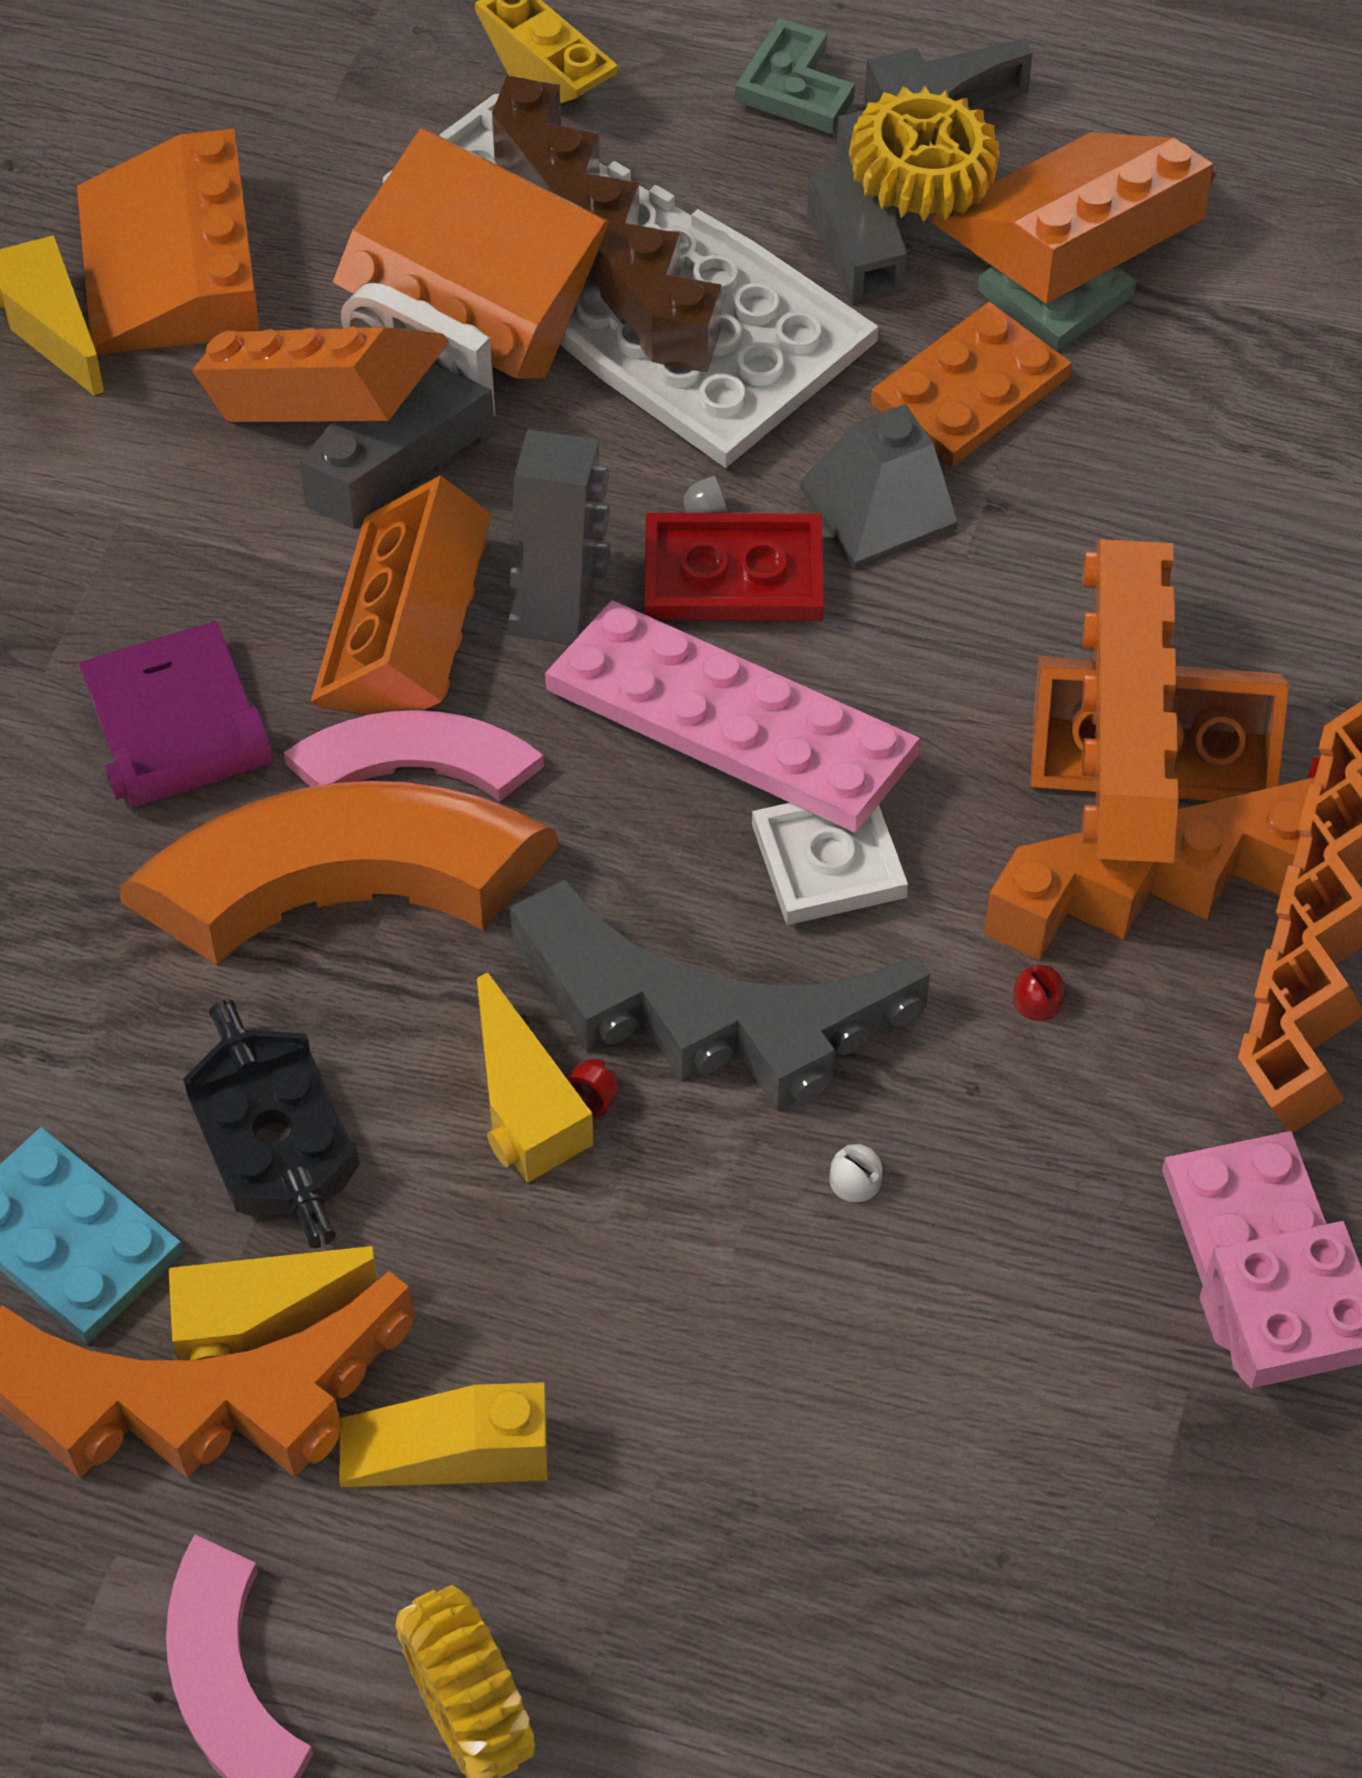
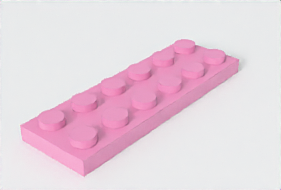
M613 600L608 603L545 672L546 690L855 833L919 755V737Z

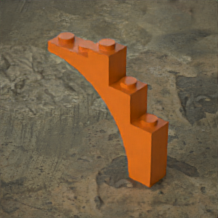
M388 1271L349 1305L300 1333L250 1351L200 1360H138L90 1351L42 1332L1 1305L0 1412L79 1479L94 1464L101 1465L108 1461L119 1449L124 1434L128 1430L188 1478L202 1463L205 1465L209 1464L223 1453L230 1442L231 1433L235 1429L292 1476L296 1477L310 1462L316 1464L322 1461L336 1445L342 1424L335 1399L337 1397L345 1398L349 1396L363 1380L366 1367L384 1349L391 1350L398 1346L409 1333L415 1318L410 1289L406 1283Z

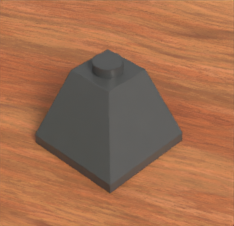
M906 404L854 423L801 480V490L816 513H822V522L853 569L860 568L957 529V518L934 444Z

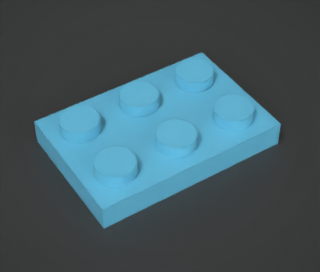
M42 1127L0 1164V1271L87 1345L184 1254L180 1240Z

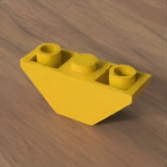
M479 0L475 2V11L508 75L560 85V103L576 99L618 74V65L542 0Z

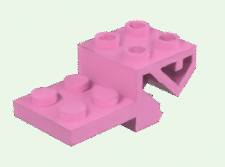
M1292 1131L1165 1157L1162 1172L1203 1285L1199 1297L1214 1341L1221 1347L1231 1351L1232 1366L1239 1374V1377L1250 1388L1362 1364V1268L1344 1221L1326 1224Z

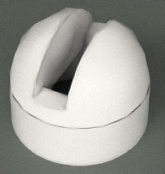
M862 1144L847 1145L837 1152L831 1162L829 1176L830 1186L834 1193L845 1201L855 1203L864 1202L874 1197L882 1183L883 1168L879 1156L872 1148ZM854 1162L858 1163L872 1174L869 1177H867L863 1170L859 1168Z

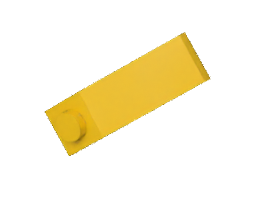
M54 235L0 249V308H3L10 330L92 395L105 393L97 353Z
M487 972L477 978L492 1130L487 1133V1138L498 1160L505 1167L514 1164L524 1180L529 1183L593 1146V1116L590 1109Z
M373 1246L169 1268L172 1342L177 1360H200L250 1351L300 1333L344 1308L377 1281Z
M544 1382L471 1385L340 1418L342 1429L340 1430V1487L548 1481L547 1415Z

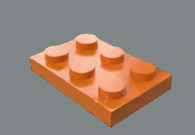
M989 301L875 386L871 392V405L882 413L906 404L933 442L937 456L953 468L1070 377L1071 362Z

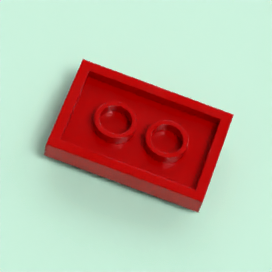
M646 513L645 615L656 620L823 621L822 513Z

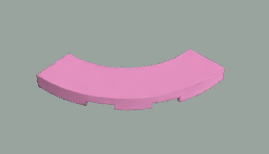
M390 711L350 719L325 728L303 739L284 752L286 766L310 787L330 783L364 781L381 775L393 774L395 769L399 767L434 768L435 774L469 783L488 793L498 802L502 801L544 768L543 754L508 731L484 721L439 711Z
M195 1534L182 1558L173 1583L166 1629L168 1667L173 1690L184 1722L187 1724L197 1745L208 1758V1762L222 1778H301L313 1756L312 1747L280 1726L266 1711L248 1682L240 1655L241 1621L250 1588L258 1574L257 1564Z

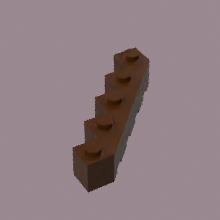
M507 75L492 112L495 163L610 221L589 272L591 278L600 288L601 298L622 325L628 323L640 339V348L651 362L707 373L721 332L722 284L680 277V233L639 225V183L600 175L599 133L561 126L560 85Z

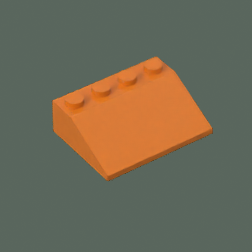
M420 128L352 230L332 283L353 294L365 284L378 283L392 287L417 301H425L431 304L437 311L462 324L472 325L484 335L490 337L491 361L494 368L516 379H546L610 221L427 129Z
M234 129L179 134L77 185L89 330L97 355L209 343L218 334L229 330L235 332L260 331Z
M1090 132L995 181L990 185V189L987 190L981 203L972 204L965 214L952 210V213L944 221L934 213L932 223L1041 301L1048 304L1204 219L1213 163L1175 138Z

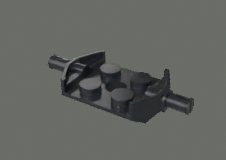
M223 1000L225 1015L229 1022L226 1021L220 1004L217 1002L209 1009V1015L214 1021L221 1041L183 1078L188 1100L236 1212L262 1220L292 1215L294 1221L299 1219L311 1248L321 1247L319 1232L315 1226L317 1224L324 1243L327 1245L335 1239L336 1233L332 1229L324 1211V1202L345 1188L360 1163L356 1144H351L310 1052L308 1037L306 1033L247 1030L241 1021L233 1000ZM271 1122L283 1123L291 1129L289 1135L284 1140L273 1144L261 1142L256 1138V1134L262 1126Z

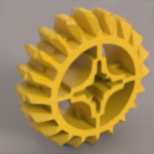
M925 85L919 93H912L904 86L897 96L883 92L877 103L867 104L866 110L862 113V116L858 117V121L853 127L849 157L850 165L853 166L854 181L862 183L865 197L879 196L881 209L892 205L899 208L901 218L907 212L918 213L924 222L929 214L936 213L941 219L946 221L952 210L965 214L972 204L981 203L987 190L990 189L991 183L995 180L1000 155L998 149L999 142L995 140V126L985 123L984 110H969L967 98L958 101L950 99L947 89L941 95L929 93Z
M450 1585L437 1592L433 1589L415 1598L411 1605L399 1610L395 1627L398 1631L397 1637L403 1648L402 1653L408 1662L411 1670L410 1673L416 1682L420 1696L442 1740L445 1742L452 1759L456 1760L460 1771L465 1774L466 1778H502L518 1770V1765L534 1757V1733L529 1725L530 1718L522 1704V1697L514 1684L512 1673L507 1668L500 1649L491 1636L489 1627L484 1624L478 1609L473 1607L469 1596L455 1586Z

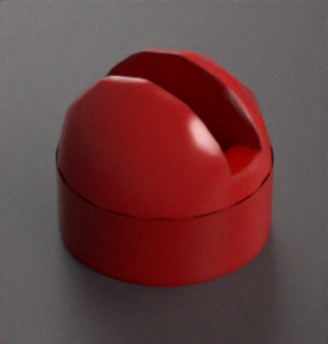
M1036 964L1025 969L1018 976L1014 985L1013 1004L1022 1016L1034 1021H1045L1055 1017L1060 1012L1064 1002L1065 986L1059 972L1050 966ZM1039 983L1043 984L1053 996L1047 998L1045 991Z
M589 1059L580 1062L567 1077V1080L592 1112L593 1117L602 1116L608 1111L619 1089L617 1074L614 1070L610 1072L604 1067L605 1062L600 1059Z

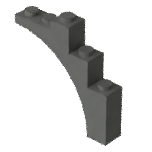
M1024 38L924 62L917 48L868 59L864 100L866 104L877 103L883 92L897 96L903 86L912 93H919L925 85L931 94L941 95L947 89L950 99L958 101L967 98L969 110H981L991 104L1028 92L1033 52ZM865 110L838 116L836 156L841 166L810 173L807 213L852 305L904 293L907 251L896 223L895 206L892 205L881 209L879 196L865 197L862 183L854 181L849 149L853 127L857 123L858 117L862 116Z
M566 880L510 906L513 943L587 1053L604 1044L613 1045L627 1039L637 1027L643 1025L681 1081L700 1072L703 1074L715 1072L723 1067L733 1055L738 1054L777 1111L796 1101L798 1103L809 1102L823 1093L828 1085L832 1083L835 1054L848 1055L858 1050L866 1043L870 1036L891 1025L901 1027L910 1023L919 1016L927 1005L930 973L917 955L870 974L822 984L765 985L721 979L678 966L630 942L594 914Z

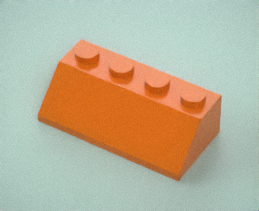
M352 326L342 329L306 328L303 330L278 331L267 329L264 331L246 332L229 330L218 334L207 344V352L192 371L226 422L389 421L449 342L442 333L388 327L356 328Z
M440 475L364 517L310 701L317 707L370 715L390 711H423L427 708L436 707L445 698L450 687L448 677L454 655L463 638L461 629L467 606L475 593V586L473 584L479 561L487 548L486 535L492 514Z
M1038 656L1033 712L1031 787L1096 792L1092 788L1093 777L1082 776L1084 738L1095 739L1096 725L1092 724L1093 712L1082 711L1084 674H1095V661L1090 659ZM1176 666L1173 713H1177V757L1175 760L1174 779H1178V798L1216 801L1279 785L1289 684L1282 674Z

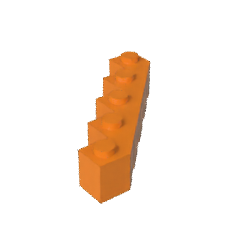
M1099 539L1096 540L1095 552L1085 551L1082 587L1093 588L1092 600L1096 601L1095 612L1084 613L1082 648L1093 649L1092 661L1096 662L1095 674H1084L1082 711L1093 712L1092 724L1096 725L1095 739L1084 738L1082 776L1093 777L1092 788L1096 791L1095 805H1084L1081 841L1082 843L1092 844V855L1096 859L1174 863L1178 813V779H1174L1175 760L1177 757V713H1173V700L1176 689L1175 648H1172L1175 605L1174 586H1170V576L1174 561L1173 543Z
M1362 701L1324 725L1318 748L1321 753L1314 784L1309 783L1297 829L1300 834L1293 865H1288L1276 909L1279 919L1271 949H1266L1254 994L1257 1003L1249 1034L1244 1033L1238 1059L1287 1132L1292 1131V1134L1345 1100L1313 1049L1362 1018V1007L1335 966L1362 948V888L1358 884V881L1362 879Z
M1315 777L1178 809L1174 863L1096 859L1092 855V844L1082 843L1081 832L1017 847L989 893L984 935L1040 960L1067 914L1124 940L1150 895L1208 920L1233 875L1280 895L1288 865H1293L1300 834L1297 829L1309 783L1314 784Z

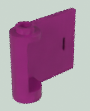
M217 620L78 662L114 762L104 765L113 796L116 801L127 798L131 809L273 765V757L262 720L256 707H250Z

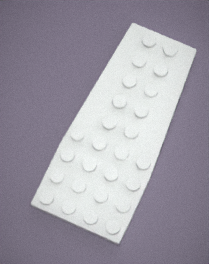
M499 94L489 97L439 136L495 163L492 112ZM615 161L608 167L600 163L601 176L631 181V170ZM391 171L383 177V183L385 182ZM654 185L649 191L639 186V225L680 233V277L722 284L721 332L708 372L651 362L640 348L639 337L628 323L622 325L601 298L600 288L589 274L560 345L608 385L724 468H727L873 346L878 339V326L746 236L699 209L690 215L675 206V196Z

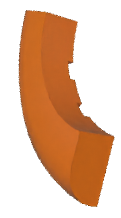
M358 781L330 783L291 790L257 800L208 821L181 836L143 864L120 885V899L122 904L215 965L220 964L234 949L255 934L282 921L281 913L315 901L318 908L344 902L373 901V894L409 897L410 904L442 911L484 931L559 847V841L554 829L536 819L487 798L457 790L408 782Z

